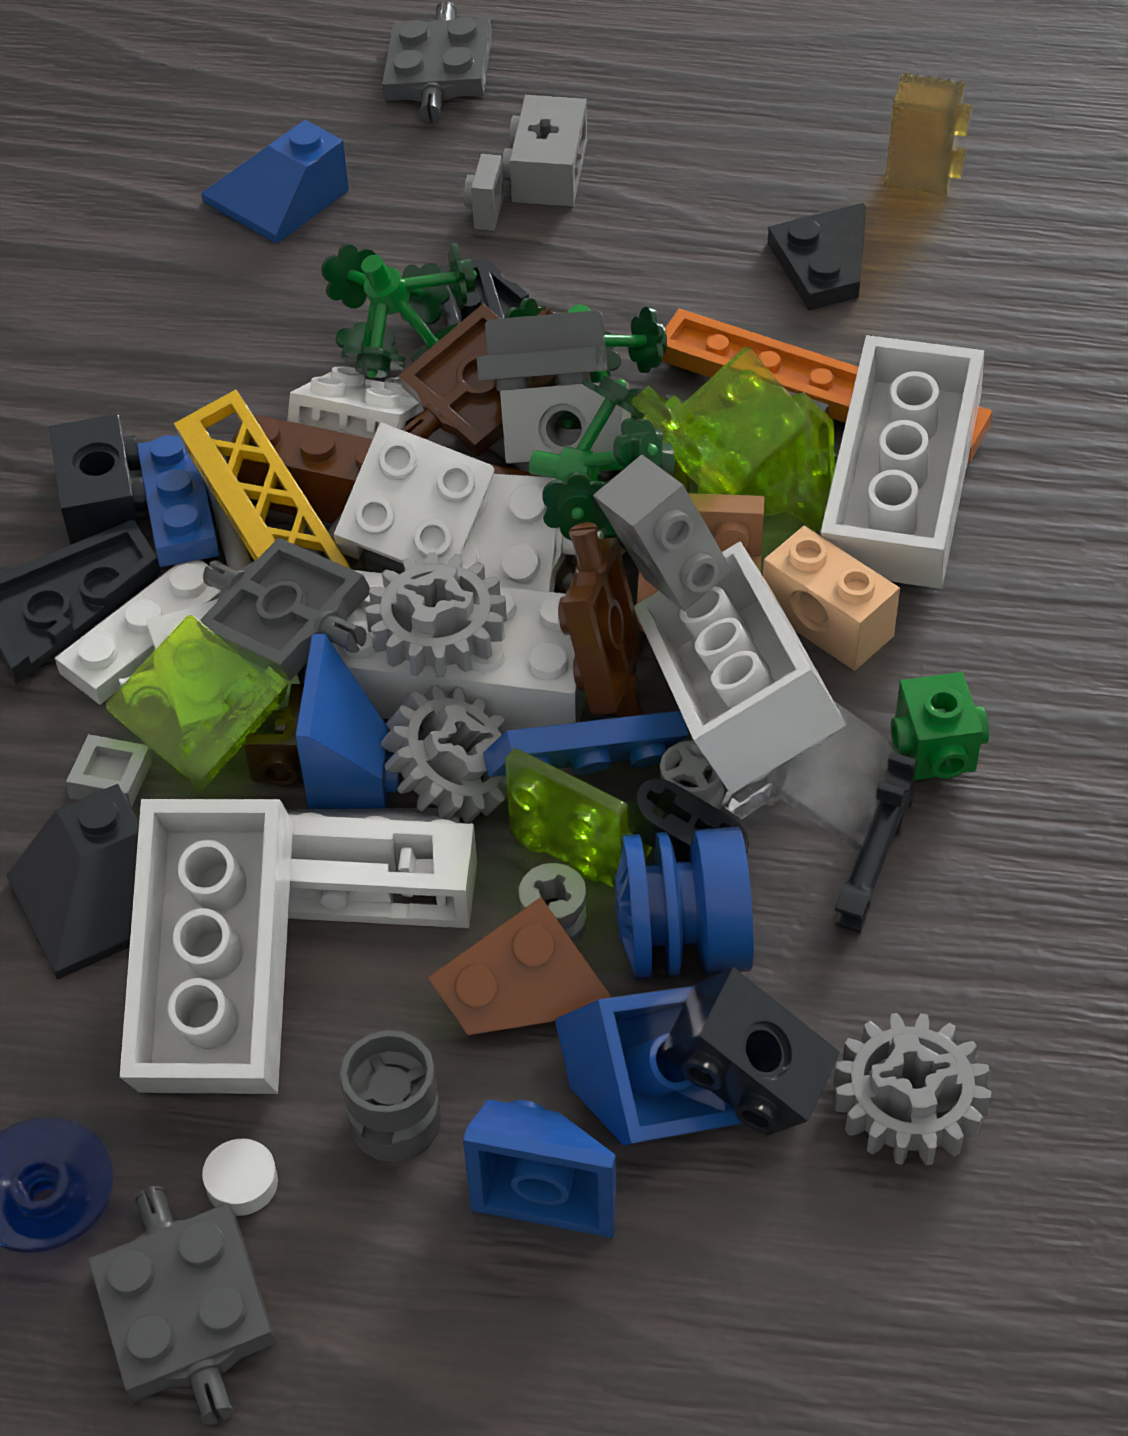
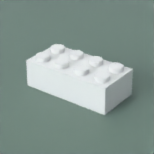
M866 335L822 524L821 537L891 582L942 589L982 393L984 350Z
M741 541L722 552L733 571L686 611H683L660 591L634 606L635 612L693 740L731 794L750 783L763 779L776 767L806 749L820 745L831 734L847 725L777 598Z
M354 570L364 575L370 588L384 587L382 573ZM500 586L501 595L506 598L507 621L504 622L503 641H491L492 656L488 660L472 655L470 657L471 670L468 672L462 671L456 663L447 665V672L443 678L437 677L434 666H425L418 676L411 675L410 661L405 660L401 664L392 667L388 664L386 650L378 652L374 650L372 635L368 632L365 607L371 606L369 596L346 620L366 630L367 636L364 646L362 647L357 644L360 650L356 653H351L332 643L379 715L385 719H389L415 691L424 695L432 685H438L445 697L455 687L462 688L465 702L471 705L479 697L485 699V709L483 711L485 715L490 718L501 714L505 720L498 728L503 733L507 730L577 723L581 720L586 694L585 690L580 691L576 687L573 676L574 648L570 635H564L559 624L558 605L560 598L566 595L563 593Z
M141 799L120 1078L138 1093L278 1094L293 822L280 799Z

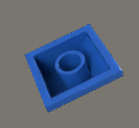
M304 120L201 193L202 201L278 244L349 191L344 142L335 135Z
M312 634L296 730V741L308 809L388 808L390 792L399 793L397 788L402 782L401 772L386 771L384 766L394 755L381 747V741L389 733L388 727L326 634Z
M694 986L599 999L555 1019L570 1089L623 1146L743 1124L737 1118L732 1107L710 1090L700 1088L688 1081L683 1076L681 1067L660 1052Z
M488 1099L467 1126L463 1138L471 1211L613 1238L616 1229L615 1154L559 1112L546 1110L543 1106L527 1100H514L510 1103Z

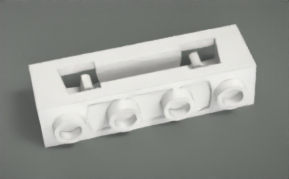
M317 813L289 815L293 822L288 919L469 928L477 869L474 824L455 823L444 819L424 822L390 820L381 816L346 818L326 817ZM392 893L401 894L405 897H413V895L436 896L437 905L394 903Z

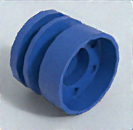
M728 827L694 830L690 844L689 862H676L673 845L667 832L656 833L655 864L645 865L640 835H623L621 840V858L617 874L614 876L615 903L619 941L622 943L630 962L633 980L651 979L653 947H662L667 977H678L682 965L683 945L696 944L698 957L706 975L719 974L732 967L736 968L739 972L751 971L754 955L752 897L746 848L740 828Z

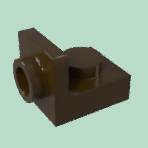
M291 684L288 708L278 709L275 734H248L246 736L244 748L252 781L277 786L304 783L296 741V730L304 684Z

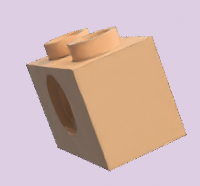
M806 526L801 527L764 559L763 577L777 598L793 629L852 670L856 671L894 637L900 587Z

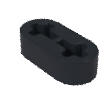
M651 779L645 781L626 807V824L632 834H639L643 843L655 849L656 833L667 832L673 845L676 862H689L690 844L694 830L739 827L742 831L746 854L748 853V836L740 823L668 780ZM654 806L664 811L662 819L652 813Z

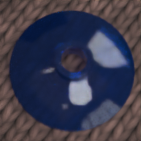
M38 1117L21 1121L0 1132V1247L24 1253L49 1251L74 1241L90 1229L99 1219L111 1196L113 1167L103 1142L89 1128L66 1118ZM42 1190H56L51 1197L45 1200L33 1201L35 1195Z

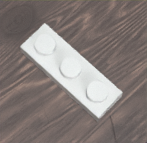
M201 560L176 564L56 656L55 661L59 674L101 705L121 689L119 678L123 679L140 674L154 663L155 650L146 619L219 599L222 591L207 586L203 581L205 567L212 568Z

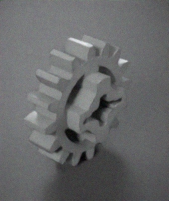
M431 552L428 553L426 564L420 566L408 557L403 559V573L399 575L394 571L386 569L382 573L384 587L370 588L371 606L365 607L368 632L372 635L373 648L376 652L386 650L388 664L392 667L401 664L405 660L410 661V670L413 676H418L425 666H434L437 677L443 678L447 672V665L455 663L462 671L468 672L471 670L470 657L472 655L488 660L492 656L491 641L502 642L504 639V622L507 621L506 598L501 595L499 579L497 577L485 579V568L480 562L468 569L463 568L462 555L455 554L447 564L439 563L436 553Z
M432 685L424 695L418 691L412 693L388 719L386 725L391 731L381 741V747L395 753L384 765L385 769L394 773L401 772L404 780L400 783L397 790L400 794L414 790L419 795L417 800L418 810L423 812L432 803L438 806L440 819L449 820L459 810V814L464 822L470 823L481 812L486 816L491 814L516 787L517 782L512 775L489 777L483 752L501 736L498 728L505 720L501 714L490 718L485 715L483 711L486 700L482 697L475 700L472 705L465 702L463 689L460 687H455L447 697H445L438 685ZM422 725L423 731L418 735L419 727Z
M894 1013L890 1016L888 1030L882 1031L877 1025L869 1021L864 1024L862 1042L850 1038L847 1039L844 1044L842 1061H837L835 1066L833 1085L837 1088L834 1108L837 1112H848L845 1131L849 1136L863 1131L869 1134L867 1152L873 1155L885 1144L894 1148L893 1156L896 1164L902 1165L908 1151H918L925 1165H931L934 1161L936 1147L942 1146L945 1151L955 1157L960 1154L964 1136L977 1138L982 1124V1115H987L992 1091L986 1089L990 1069L987 1064H974L977 1045L974 1041L964 1042L958 1046L953 1042L955 1025L948 1023L937 1033L929 1030L928 1015L920 1014L916 1020L915 1027H905L900 1015ZM887 1058V1060L885 1061V1063L877 1064V1063H879L880 1061H882V1060H884V1059ZM952 1101H958L951 1110ZM949 1111L947 1114L937 1119L936 1115L938 1114V1112Z

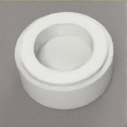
M251 1139L227 1141L216 1147L209 1154L203 1166V1182L210 1202L214 1207L229 1203L235 1216L249 1215L259 1211L271 1201L276 1192L278 1175L273 1156L264 1145Z

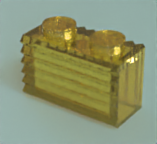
M909 72L902 74L892 106L885 186L947 196L951 179L962 178L967 147L957 146L958 137H967L973 108L972 104L963 103L964 82L961 80L954 82L951 79L944 81L940 77L933 79L930 75L922 77L920 74L912 76Z

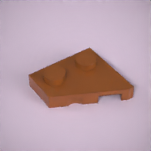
M542 897L533 901L427 977L467 1035L553 1022L556 1018L596 1000L612 998Z

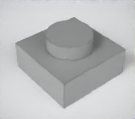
M481 154L475 175L468 174L466 177L464 204L466 207L473 208L474 229L495 231L504 199L502 155Z
M88 734L66 780L69 798L80 800L118 783L132 808L152 764L149 745Z

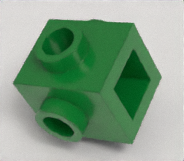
M955 672L900 680L895 717L891 719L890 724L891 739L896 754L905 755L917 760L913 780L932 777L952 778L962 773L975 772L980 747L989 741V724L984 707L974 706L964 673Z

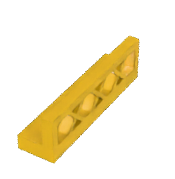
M237 390L226 394L174 423L188 456L254 561L279 537L299 547L324 551L329 560L350 569L348 562ZM236 413L242 423L236 442L211 439L206 428ZM250 438L257 447L248 445ZM222 455L231 456L228 464ZM243 459L264 462L269 465L270 468L263 487L238 482L236 478ZM278 481L284 490L276 489ZM250 499L258 500L256 509ZM271 502L296 507L298 513L292 531L271 528L265 525L264 521ZM306 525L313 535L303 534Z

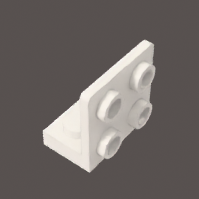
M333 367L332 372L321 377H314L311 379V382L290 392L287 421L373 439L380 422L401 429L405 427L406 421L424 410L422 405L402 388L399 377L386 378L385 382L365 379V375L356 372L355 368Z
M380 422L334 532L335 544L341 553L358 560L364 548L402 564L403 559L409 557L418 566L426 564L428 553L435 552L439 563L448 564L455 554L461 555L492 480L494 468L490 464Z

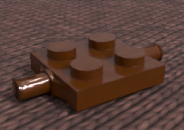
M484 303L398 375L402 388L417 400L424 410L400 430L427 439L440 428L445 432L455 435L478 457L504 435L500 391H496V379L478 380L477 356L488 355L485 323L490 319H501ZM544 307L538 315L555 313L551 312L550 308ZM554 375L531 376L532 388L555 386Z
M585 522L577 524L570 529L569 535L572 539L578 563L576 564L574 578L566 595L560 598L558 605V619L561 631L564 635H570L575 652L573 676L576 687L580 691L585 690L591 715L617 713V718L644 715L636 689L638 680L635 675L637 662L644 645L617 538L598 539L595 523Z

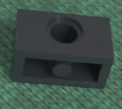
M119 414L49 426L60 507L70 545L132 519L141 531L138 512L149 509L142 475L131 476V471L141 469L135 435L123 436Z
M734 967L694 985L660 1051L681 1067V1072L688 1081L700 1088L710 1090L735 1110L737 1118L743 1124L756 1131L764 1132L767 1136L809 1121L840 1054V1051Z

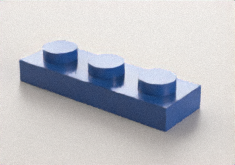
M168 435L159 437L154 441L137 444L159 566L164 567L219 556L204 480L188 456L180 437Z
M681 711L507 730L483 752L489 777L513 774L516 782H529L550 775L553 769L572 767L574 774L586 775L610 767L611 762L630 760L633 768L656 765L661 763L662 756L668 748L679 743L689 734Z

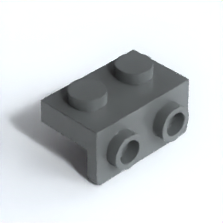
M600 311L490 319L485 323L488 355L477 356L478 380L496 379V391L532 388L531 376L554 375L555 386L581 384L584 378L591 382L590 372L607 370L603 314Z

